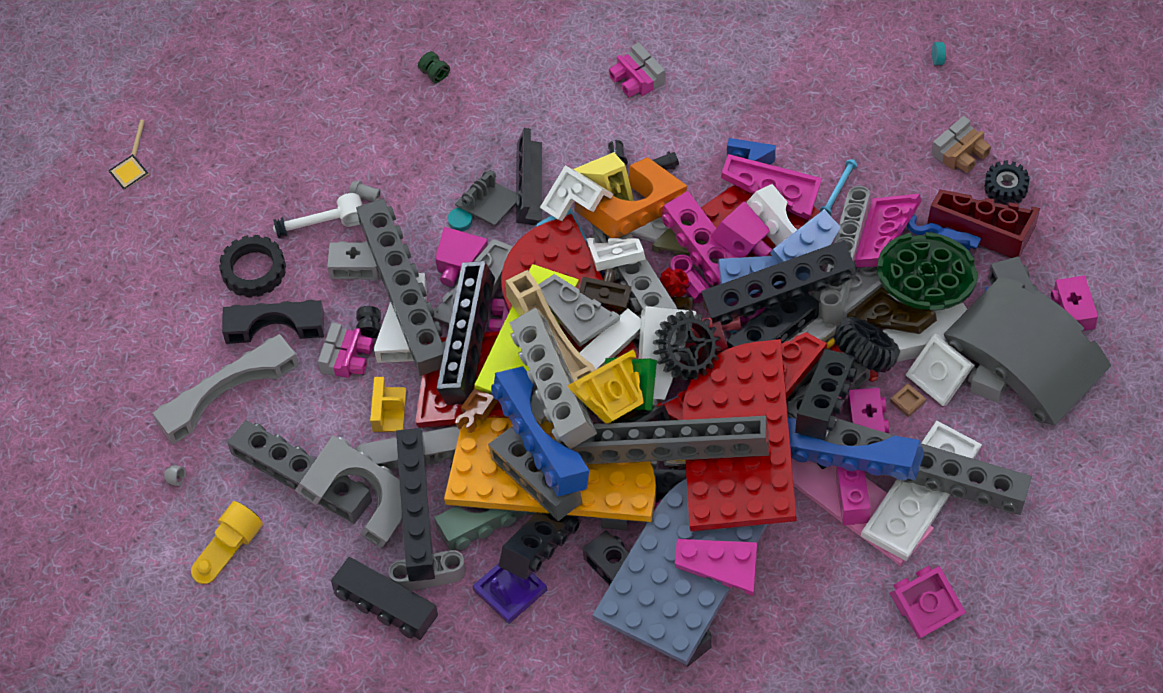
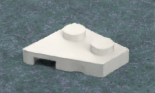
M587 238L588 248L597 271L608 270L625 264H635L638 261L645 260L644 250L639 239L609 238L608 243H595V238Z

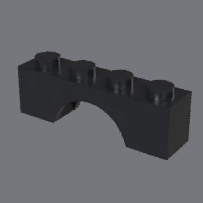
M284 301L274 304L258 303L256 305L223 307L222 334L225 343H249L260 329L272 324H282L292 328L297 333L299 339L324 337V309L322 301Z

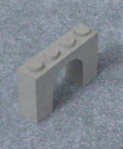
M332 435L299 483L295 492L317 505L329 486L337 478L345 475H355L365 479L375 490L377 506L360 535L382 548L402 519L400 480L393 476V472L390 469L374 463L366 453L358 452L350 447L349 442L345 439Z

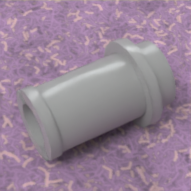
M358 180L351 183L349 193L358 194L361 199L373 202L380 198L381 189L364 185L362 181Z

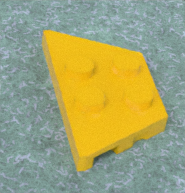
M634 350L625 353L567 385L569 390L606 424L644 403L642 391L639 387V373L633 371L632 359L636 358Z

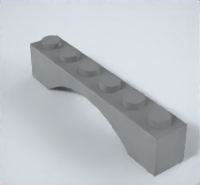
M280 334L267 339L253 351L246 352L232 364L225 365L219 372L211 377L204 378L190 390L183 391L169 403L161 405L153 412L157 426L172 445L194 432L196 424L205 409L225 391L252 380L278 379L298 367L296 353Z

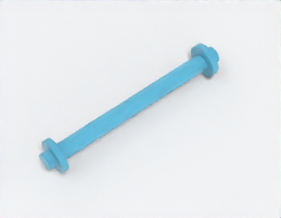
M849 159L845 162L847 167L827 204L820 208V212L825 209L831 215L833 203L852 168L856 169L857 167L855 160Z

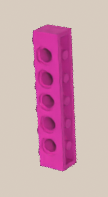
M687 191L664 205L661 218L664 225L668 229L671 228L676 234V240L679 245L688 250L694 265L700 266L703 270L707 282L711 286L720 285L718 264L711 262L710 259L715 258L719 260L738 257L710 237L716 227ZM682 221H689L692 225L686 226ZM696 240H703L707 244H698ZM762 292L753 295V298L761 296ZM738 301L732 303L731 306H735L738 303ZM766 307L757 310L754 315L749 317L739 316L740 324L746 325L750 319L756 318L763 313Z

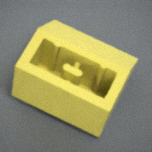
M614 152L574 169L614 194V197L621 200L634 201L626 166Z

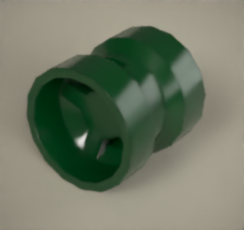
M433 51L424 54L418 62V69L424 74H428V78L435 84L446 78L450 73V66L445 61H440V57Z

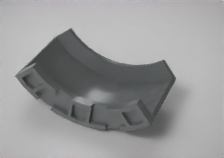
M1000 276L944 333L948 344L962 356L978 362L992 371L998 379L1006 382L1028 406L1036 421L1056 425L1111 367V364L1096 341L1090 342L1082 333L1085 328L1061 306L1039 291L1032 293L1024 289L1025 284Z

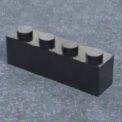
M351 557L346 559L331 579L336 597L345 602L347 600L354 602L355 606L365 614L371 612L377 615L378 620L386 626L393 624L407 638L411 639L414 636L421 640L438 617L437 607L434 603Z

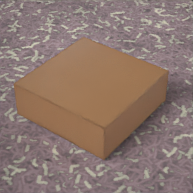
M907 383L890 398V402L909 417L926 403V398Z

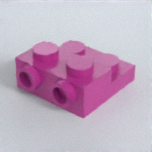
M929 565L916 572L918 578L910 582L908 578L893 585L895 590L889 593L902 617L906 616L918 639L966 613L940 566L931 569Z

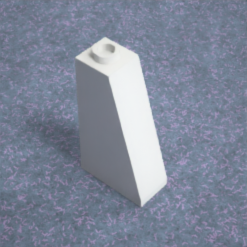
M418 273L417 282L423 283L427 295L425 273ZM390 302L374 347L377 363L414 361Z
M960 303L949 309L933 311L936 313L937 321L921 334L892 329L884 330L883 332L887 333L890 338H893L899 347L900 354L897 362L917 358L933 335H938L948 343L944 333L967 310L966 306Z
M646 306L641 313L638 359L651 358L658 361L661 358L660 354H653L655 350L659 349L657 345L652 343L653 340L659 339L655 331L662 330L660 323L667 321L669 315L676 316V312L680 311L685 314L688 310ZM677 329L672 336L671 345L676 341ZM686 343L679 346V348H684ZM673 353L679 361L681 357L677 353ZM657 363L652 407L665 400L673 379L671 377L672 370L666 373L663 371L665 363L660 365Z

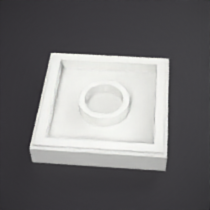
M933 335L906 373V376L938 403L946 406L975 365L938 335Z

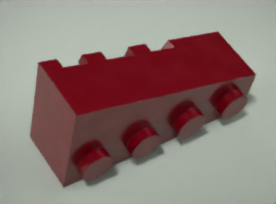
M940 189L930 206L927 224L933 223L942 228H951L959 232L972 234L981 238L980 246L1011 258L1018 256L1020 258L1036 227L1040 208L1031 207V210L1019 208V204L1009 202V205L994 203V199L985 198L977 200L972 199V195Z

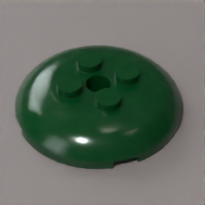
M925 232V235L911 236V233L901 235L890 241L882 249L878 258L877 272L884 289L900 303L915 309L937 311L955 307L971 295L978 279V271L974 264L975 259L971 253L957 241L936 233Z

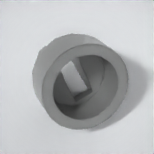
M172 465L164 472L165 481L173 486L180 487L186 476L183 466ZM177 476H179L182 480L177 482Z

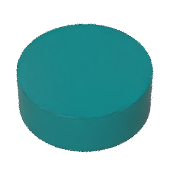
M933 42V65H943L945 63L946 47L943 42Z
M461 208L453 209L448 214L449 227L461 232L468 230L472 225V215Z

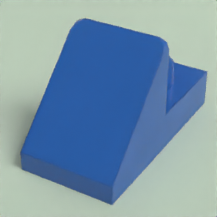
M729 138L727 156L729 154L770 165L776 159V145Z

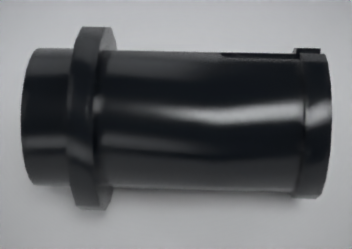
M615 140L616 148H614V143L611 141L608 144L610 154L614 152L626 166L628 160L624 156L623 142Z
M668 151L666 152L667 155L652 160L665 170L670 168L674 170L679 165L675 152L670 153Z

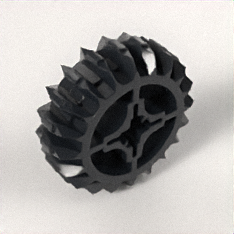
M680 311L676 312V316L669 315L667 321L660 323L662 330L655 331L659 339L652 342L659 349L655 350L653 354H660L661 358L658 359L657 363L659 365L666 364L663 369L665 373L672 370L671 377L677 378L680 375L681 380H688V378L695 380L698 379L699 372L703 376L707 374L706 367L709 369L714 368L711 360L718 361L719 357L714 353L722 348L715 345V342L719 341L720 337H714L713 335L717 328L708 327L711 320L705 319L702 321V314L700 313L694 316L692 311H687L685 314ZM689 327L693 328L699 334L700 338L695 337L692 332V329H689ZM677 329L676 341L671 345L672 336ZM684 343H695V345L689 346V348H679ZM702 347L701 357L696 361L698 359V350ZM673 353H677L681 357L682 362H685V365L680 363Z
M858 317L844 318L837 326L833 336L835 344L839 347L840 351L855 356L854 361L861 366L867 367L868 370L873 369L875 372L885 373L894 367L898 361L897 359L900 354L898 345L894 342L893 338H890L887 333L874 326L873 323L870 324L866 320H860Z

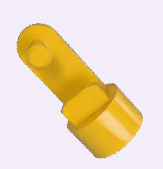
M232 501L217 520L219 527L214 532L215 537L191 567V575L195 582L199 584L212 582L241 545H248L262 528L263 522L260 517L244 504Z

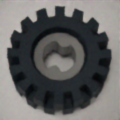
M1004 160L1003 165H1001L1000 161L996 162L995 167L992 165L989 171L987 170L984 185L985 193H988L989 199L994 198V203L1002 201V204L1006 205V202H1022V198L1025 199L1029 188L1030 176H1028V171L1026 169L1023 170L1021 164L1016 167V162L1012 161L1011 165L1008 164V160ZM1009 180L1011 186H1005L1003 182Z

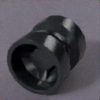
M374 306L360 307L356 311V319L359 322L356 325V329H360L362 336L378 338L381 330L379 324L381 310Z

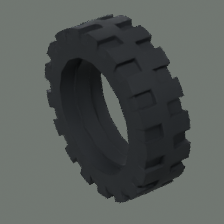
M247 235L243 236L240 240L236 239L231 242L232 245L230 247L227 246L224 249V255L220 256L221 264H219L223 282L230 291L233 290L239 296L245 295V297L252 298V296L257 295V297H260L264 293H270L276 285L279 286L281 284V279L286 273V263L282 249H279V245L275 241L272 242L266 236L262 238L260 235H253V237H248ZM259 252L268 255L272 259L273 265L263 277L245 280L233 273L234 264L243 255Z

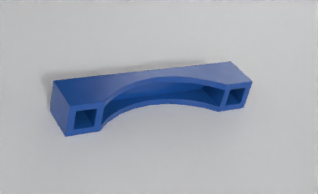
M524 366L495 373L494 384L491 386L494 399H498L504 415L508 416L511 420L515 433L519 434L522 438L526 451H530L536 467L541 469L545 476L547 485L553 488L557 497L587 489L589 469L579 453L553 440L536 422L530 405L534 384L529 379Z
M788 417L791 458L798 462H816L825 467L833 465L843 467L848 471H866L875 476H880L881 474L889 475L899 480H916L924 456L921 441L918 439L893 436L884 441L869 445H837L795 433L796 419Z

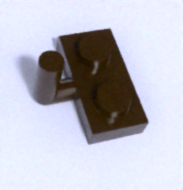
M608 269L603 280L582 277L579 292L591 300L595 299L600 302L601 306L606 309L624 312L629 303L632 286L615 283V271Z

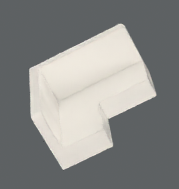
M565 165L540 208L558 220L563 221L574 201L594 212L603 195L612 198L614 194Z

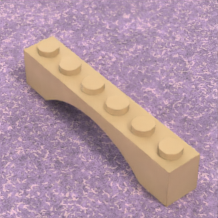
M526 270L506 280V297L519 316L536 307L546 318L573 380L576 381L596 370L568 340L552 314L541 288L530 272Z

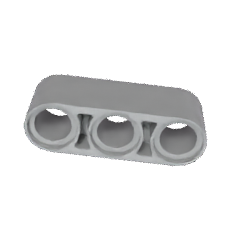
M455 550L433 554L435 579L409 582L405 559L399 560L390 565L389 577L392 581L410 591L458 582L466 574L464 558L460 552ZM451 565H458L455 569L448 568ZM399 575H407L403 579H397Z

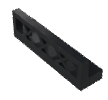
M524 128L517 142L516 223L537 225L542 221V209L540 208L542 205V142L531 141V129Z

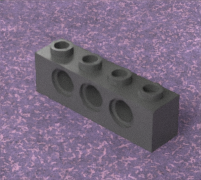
M513 426L488 444L491 459L557 521L561 520L582 503L580 491L557 497L553 488L547 485L543 472L536 467L530 451H526L522 438L519 434L515 433Z

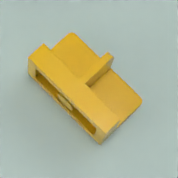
M374 377L370 417L372 431L396 432V430H403L406 388L386 387L384 377Z

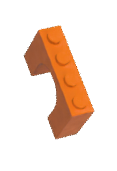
M646 157L630 165L628 176L631 188L644 196L645 199L626 201L614 196L609 198L603 195L594 212L576 201L574 211L610 238H620L662 217L664 205L687 192V185Z

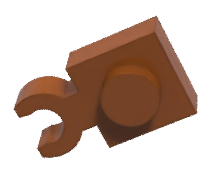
M474 389L461 407L463 414L459 415L455 420L457 428L461 429L464 424L468 423L466 425L468 433L474 432L477 427V420H486L497 404V399H494L491 394Z

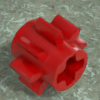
M668 267L661 273L662 277L659 280L671 298L674 296L682 297L687 293L686 289L689 287V278L683 270L675 268L672 271Z

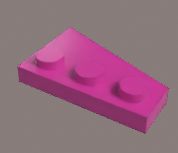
M677 539L675 568L702 578H711L722 582L724 586L730 588L733 586L744 590L746 594L754 596L757 543Z

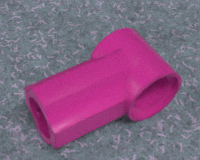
M686 255L675 256L671 260V270L673 271L675 268L685 270L684 272L689 278V287L686 289V294L688 297H693L694 304L701 303L703 301L701 291L710 288L709 285L695 270L691 258Z

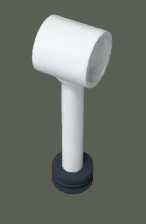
M348 193L338 198L337 209L285 222L283 217L280 218L281 220L278 219V221L273 219V230L277 233V237L281 238L280 235L283 236V234L288 236L287 231L337 218H341V223L347 227L360 225L356 207L362 205L361 198L358 194Z

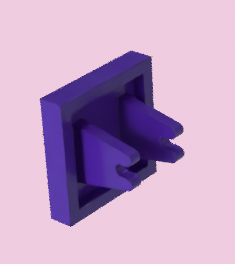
M497 564L473 585V591L510 624L547 591V585L534 573L524 580L499 567Z

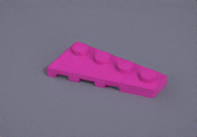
M729 154L721 175V179L752 194L773 184L788 202L786 210L808 221L810 220L822 181L820 177Z
M920 194L872 199L855 257L857 268L877 266L882 249L890 241L901 235L922 202Z

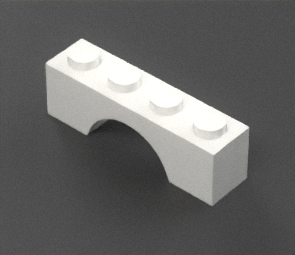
M773 184L756 191L746 202L769 228L767 236L776 246L797 231L786 214L788 202ZM828 264L823 265L820 269L823 271Z

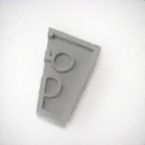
M555 274L538 284L552 314L579 347L620 320L619 314L614 311H608L601 306L600 302L595 299H589L580 293L579 289Z

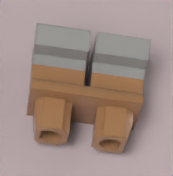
M963 116L949 130L947 129L933 141L931 155L952 170L958 167L968 173L976 164V159L971 155L974 153L981 159H985L990 154L991 146L984 140L985 132L976 131L970 126L971 121Z

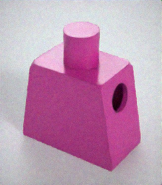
M743 202L728 215L710 236L738 258L746 257L751 252L758 257L768 256L772 251L762 241L769 233V228L746 202Z
M444 227L436 254L437 271L443 273L440 278L441 283L452 287L457 277L460 276L462 263L474 262L488 246V240Z

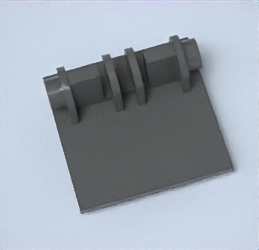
M489 170L485 171L470 186V189L462 195L455 203V206L496 226L516 204V193L496 183V173Z

